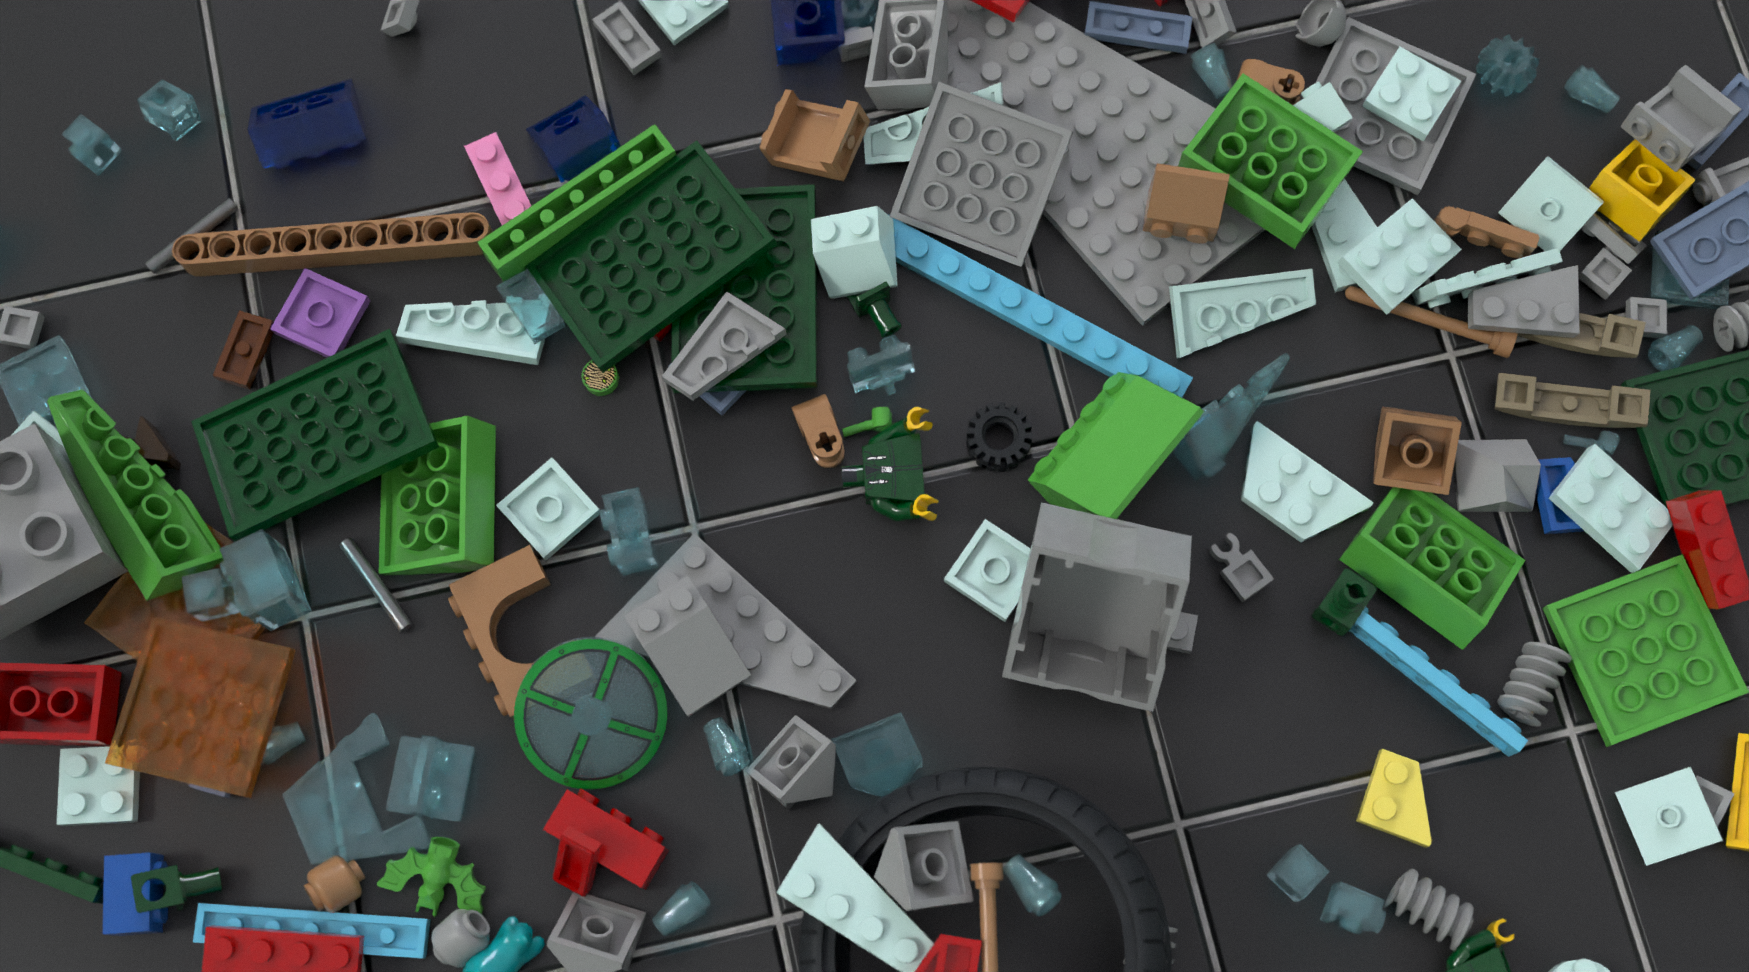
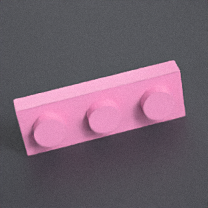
M496 132L464 146L502 226L531 207L528 197Z

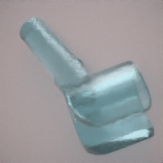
M1602 431L1597 440L1565 435L1563 444L1586 448L1596 444L1610 457L1616 450L1620 437L1609 431Z

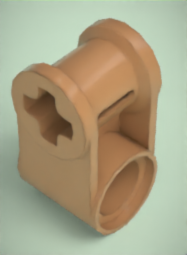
M1257 59L1243 61L1237 80L1244 73L1291 105L1300 101L1305 81L1299 72L1270 65ZM1291 78V84H1288V79Z
M826 394L791 407L802 436L806 438L816 463L824 468H833L839 465L844 459L845 449L841 434L836 425V418ZM829 443L833 450L826 452L822 445Z

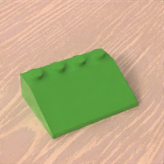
M1243 73L1182 152L1178 167L1230 174L1224 202L1295 249L1363 151Z
M1117 372L1104 383L1103 390L1096 399L1082 409L1080 418L1075 424L1060 435L1057 441L1058 444L1049 455L1042 458L1036 464L1035 471L1028 481L1051 505L1117 519L1198 421L1204 411L1199 406L1138 375Z
M470 416L430 423L439 448L382 474L379 575L470 572L494 563L495 425Z
M1396 487L1390 489L1339 559L1462 650L1487 625L1525 562L1522 557L1433 493Z

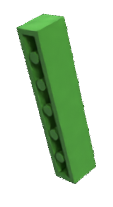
M654 124L477 243L504 284H507L528 270L526 268L527 264L676 156V152Z

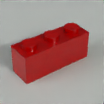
M1700 490L1666 501L1681 553L1708 608L1722 609L1749 600V579L1722 491Z
M580 788L577 795L567 789L543 830L560 840L561 834L569 825L602 843L598 863L646 890L669 852V849L661 845L665 838L647 827L640 833L629 826L632 818L615 808H612L609 814L596 807L600 800Z

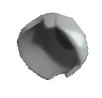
M1312 0L1304 8L1300 20L1295 22L1299 33L1295 36L1306 44L1316 47H1322L1335 42L1342 35L1347 21L1346 10L1341 0Z

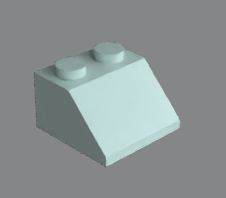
M874 206L811 219L813 255L828 296L831 299L865 293L886 281L890 288L898 287L893 219L882 209Z

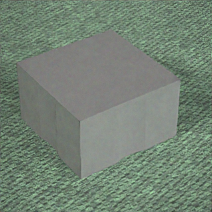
M1041 502L1002 677L1052 689L1079 691L1100 700L1153 712L1166 667L1167 645L1177 627L1189 584L1192 536Z

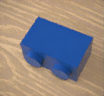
M150 852L104 856L103 935L124 936L163 933V923L167 921L168 907L145 913H137L131 876L141 872L168 867L164 861V855ZM158 879L148 880L142 887L143 897L149 901L160 900L163 897L164 883Z

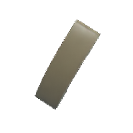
M1579 313L1580 334L1574 338L1518 333L1517 336L1580 353L1637 358L1646 322L1608 314L1607 318L1604 319Z
M1499 373L1494 409L1515 416L1566 425L1607 428L1646 427L1648 425L1651 390L1613 385L1610 390L1536 382V377Z

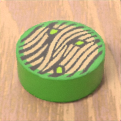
M591 360L583 368L582 381L590 393L597 396H605L617 388L619 373L615 365L602 373L594 361Z

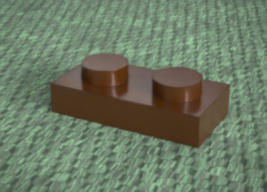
M239 310L212 376L219 381L250 390L273 335L271 331L274 323L273 320Z

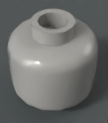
M454 910L432 931L431 940L435 957L443 964H449L458 968L465 967L472 956L485 950L489 945L490 927L487 920L475 910Z

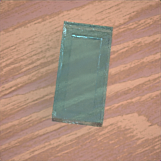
M528 269L497 285L499 294L534 344L565 327L564 320Z

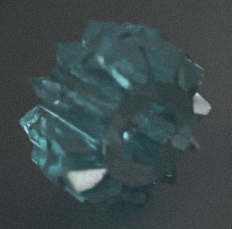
M1510 34L1504 36L1502 41L1495 37L1479 54L1480 61L1476 66V72L1483 74L1481 84L1490 83L1493 85L1491 87L1492 93L1502 89L1505 97L1511 95L1513 90L1518 93L1524 91L1528 84L1532 83L1537 76L1535 69L1539 65V58L1532 56L1535 46L1525 48L1523 46L1524 37L1518 39L1517 42H1513Z

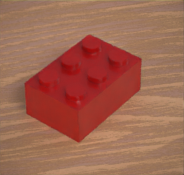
M0 663V744L113 746L122 672L106 665Z

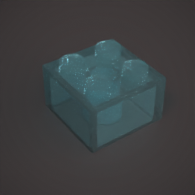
M259 530L219 549L224 559V562L220 563V568L226 580L235 585L238 595L234 596V601L243 617L248 616L255 624L259 623L271 631L312 612L285 547L265 531Z

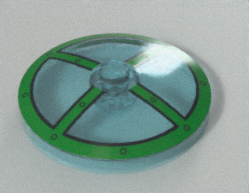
M602 637L571 639L543 653L524 675L518 688L514 706V724L517 738L530 762L553 781L579 789L606 788L634 776L648 764L658 750L667 723V702L664 689L650 663L631 647Z

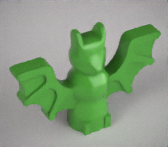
M431 838L428 854H421L414 847H410L404 858L399 860L390 859L386 863L385 875L377 882L379 887L398 892L402 890L409 878L416 874H421L424 883L420 886L418 892L419 899L415 912H419L421 907L433 910L434 917L437 916L440 902L444 898V886L448 882L452 883L456 889L459 909L475 910L480 914L484 910L481 899L486 887L479 884L474 878V864L460 865L456 863L455 859L460 844L449 838Z

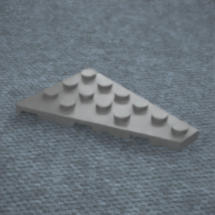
M695 533L594 637L595 639L621 644L640 656L649 657L624 618V615L688 575L752 675L740 684L788 696L791 699L806 701L832 710L857 683L854 677Z

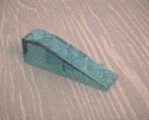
M1287 353L1256 372L1247 381L1249 386L1245 389L1238 384L1219 403L1217 400H1214L1202 409L1204 411L1202 416L1172 451L1195 480H1198L1204 474L1210 478L1226 465L1223 460L1291 359Z

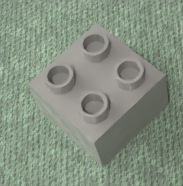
M35 423L0 441L1 640L128 572L93 512L65 448Z

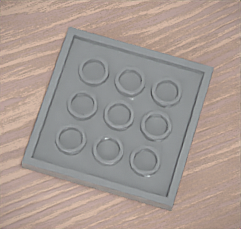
M1348 17L1346 27L1342 35L1337 39L1316 83L1320 82L1324 86L1330 82L1352 116L1351 122L1334 133L1363 151L1354 167L1418 195L1476 74ZM1399 47L1406 49L1461 80L1424 141L1362 107Z
M938 82L890 217L1022 267L1073 131Z

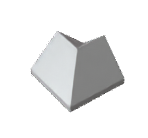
M1527 439L1458 440L1454 463L1458 512H1531L1533 510L1541 464Z
M795 715L747 768L746 772L784 807L790 810L796 802L832 796L836 745Z
M958 821L895 827L890 830L874 878L906 911L974 901Z
M573 892L548 938L547 947L568 972H615L620 969L628 971L646 918V912L589 894L586 897H582Z

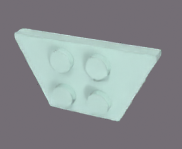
M1257 421L1252 427L1249 455L1247 456L1246 477L1243 483L1241 501L1302 543L1326 529H1331L1341 524L1346 519L1367 511L1374 503Z

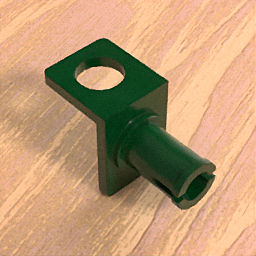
M887 281L857 297L855 295L846 296L859 318L869 313L882 338L890 337L901 329L902 325L898 322L887 304L890 302V286Z
M1345 569L1311 616L1339 636H1343L1353 627L1375 594L1376 587L1350 569Z
M177 865L131 876L137 913H145L176 906V911L183 910L184 903L187 902L186 898L222 891L218 867L182 876V872H178ZM158 879L165 884L166 893L160 900L149 901L143 897L142 887L148 880Z

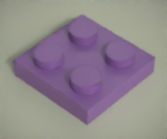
M305 268L274 321L271 331L280 337L328 358L344 350L371 300L362 293Z

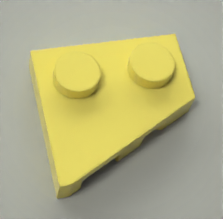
M1385 749L1379 750L1356 822L1425 848L1430 847L1432 840L1419 762Z

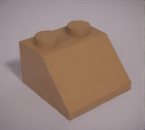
M1157 163L1148 191L1142 231L1151 232L1153 236L1159 238L1178 236L1185 237L1193 243L1213 242L1219 229L1230 174Z
M1382 407L1375 446L1373 484L1449 495L1462 422L1453 416Z

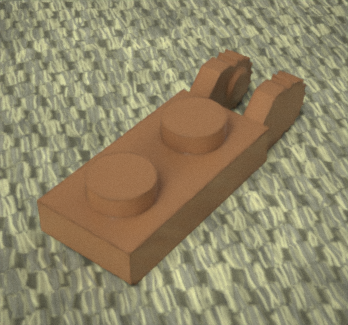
M1445 206L1434 220L1450 238L1460 234L1466 236L1467 240L1474 245H1491L1500 248L1504 255L1512 258L1530 256L1536 249L1540 238L1538 234L1472 211L1469 212L1460 208L1455 209L1454 206Z

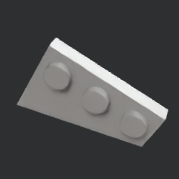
M1578 265L1471 291L1468 294V329L1574 338L1580 334Z
M726 292L662 375L665 383L691 400H695L787 334L786 330Z

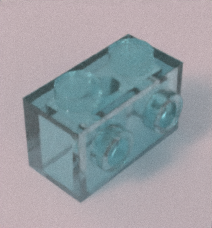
M639 487L602 495L605 509H601L599 512L604 531H610L612 544L607 545V551L611 566L617 565L622 575L659 567L645 501Z

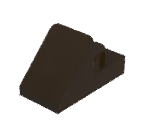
M140 416L135 439L131 438L140 447L138 453L151 466L157 464L160 468L180 470V461L159 431L150 421Z

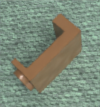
M786 89L781 100L775 106L774 116L768 129L762 135L760 150L772 166L844 181L868 128L870 119L859 102L846 100L843 109L802 101L793 90Z

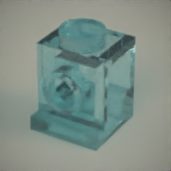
M163 79L137 99L144 120L170 133L171 138L175 141L181 139L201 122L194 97Z
M82 114L62 133L71 144L68 148L71 155L98 176L122 151L106 132Z
M1343 882L1332 884L1320 920L1330 923L1338 919L1340 920L1339 927L1355 934H1361L1362 930H1371L1379 933L1386 917V911L1382 910L1385 900Z

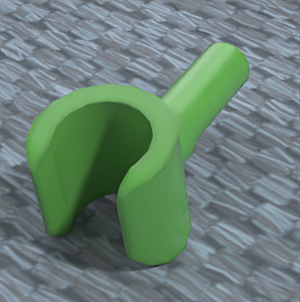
M888 407L873 408L872 420L842 428L844 437L866 430L881 432L892 425V413Z

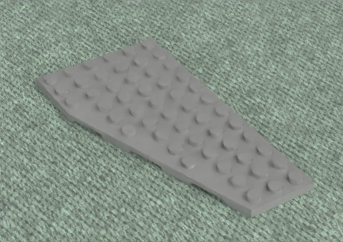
M947 0V85L971 93L1001 82L1004 106L1073 131L1043 214L1142 326L1171 304L1169 286L1198 283L1265 230L1224 202L1219 229L1213 242L1193 243L1185 237L1178 236L1159 238L1153 236L1151 232L1142 231L1148 191L1156 164L1178 166L1182 152L1216 108L1030 2L1027 3L1013 23L970 0Z

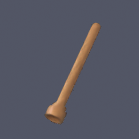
M1350 286L1346 289L1345 296L1347 299L1382 310L1363 289L1355 286ZM1401 302L1390 312L1488 344L1487 348L1494 350L1493 354L1507 359L1513 350L1518 333L1468 329L1467 322L1405 302Z
M1003 863L970 864L971 881H975V889H979L982 972H998L996 889L1000 888L999 881L1003 880Z

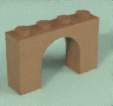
M530 545L449 584L453 596L448 598L451 608L457 618L464 617L468 626L467 629L463 630L465 638L472 650L479 649L484 660L478 663L487 683L493 681L499 692L498 695L494 696L495 702L503 716L509 714L513 720L515 700L519 687L535 663L521 664L506 659L499 650L496 635L498 623L504 612L511 605L551 585L536 552ZM583 652L565 657L550 666L541 675L533 688L563 700L598 681ZM528 700L526 718L547 707Z

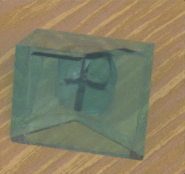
M901 712L831 739L836 745V753L850 787L878 797H884L895 789L909 783L915 771L923 765L921 753Z

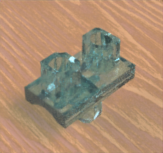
M891 335L879 342L881 352L869 356L866 349L861 347L847 353L849 361L847 369L854 392L858 393L869 388L873 391L884 387L888 396L896 393L894 382L905 379L906 374L915 371L911 356L912 352L908 342L902 344L896 335Z

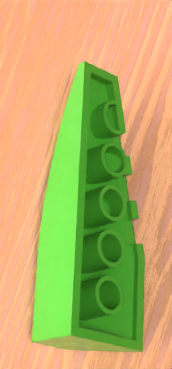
M83 389L49 397L47 402L77 479L105 534L146 600L180 590L225 559L226 555L189 497L181 489L176 491L164 479L166 474L157 464L151 466L138 453L140 447L131 438L126 439L114 428L116 423Z

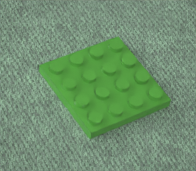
M1683 555L1604 583L1542 608L1560 648L1572 657L1568 665L1606 747L1749 693Z

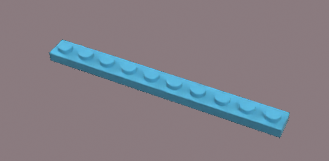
M892 218L897 263L1109 377L1117 372L1138 375L1181 398L1184 396L1193 377L911 226Z

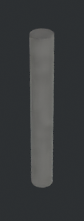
M228 198L182 235L208 233L239 208ZM176 239L145 262L153 274L175 259L172 254V247Z
M352 537L342 541L339 545L399 632L403 633L410 629L413 625Z

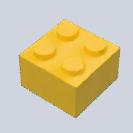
M1634 139L1600 172L1589 187V190L1604 201L1597 211L1601 212L1621 227L1623 231L1640 242L1676 206L1695 179L1681 168L1675 172Z

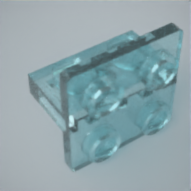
M422 735L421 738L402 736L399 742L386 809L390 812L460 822L463 815L475 748L444 742L433 736Z

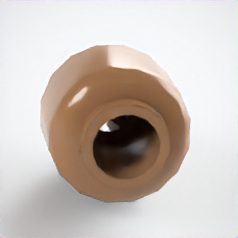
M335 855L308 872V883L304 885V889L318 911L325 909L327 912L335 913L361 896L362 888L359 882L364 880L365 876L354 859L347 863L343 857Z

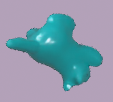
M509 916L503 922L490 945L485 950L472 956L466 963V966L463 967L462 972H517L525 963L541 953L545 946L544 939L540 936L533 938V930L529 924L519 923L515 916Z

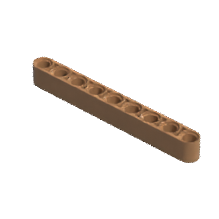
M457 213L186 234L176 239L172 247V254L176 261L193 276L228 275L483 255L477 242L492 233L493 230L488 220L480 213ZM478 229L484 230L478 238H469L473 231ZM448 232L445 239L434 241L439 233ZM413 235L409 242L399 244L402 237ZM373 237L377 238L376 242L373 245L368 247L364 246L365 242L368 239ZM342 240L337 248L329 249L331 243ZM306 243L304 249L294 252L297 245ZM270 245L268 252L259 255V251L263 247ZM235 248L232 255L223 258L226 251ZM199 251L196 258L188 260L193 252Z

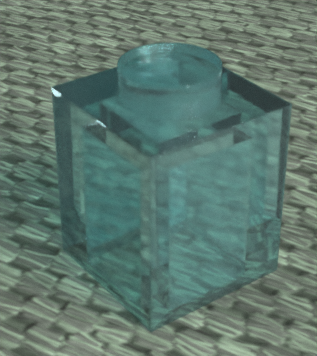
M220 568L182 577L188 614L201 621L239 613L233 577Z
M1299 844L1292 847L1271 869L1267 876L1294 902L1304 900L1330 871Z

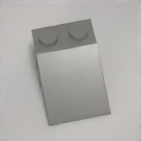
M879 0L865 89L878 110L929 107L938 82L947 84L948 81L947 0Z
M688 575L624 615L627 623L688 717L752 676Z

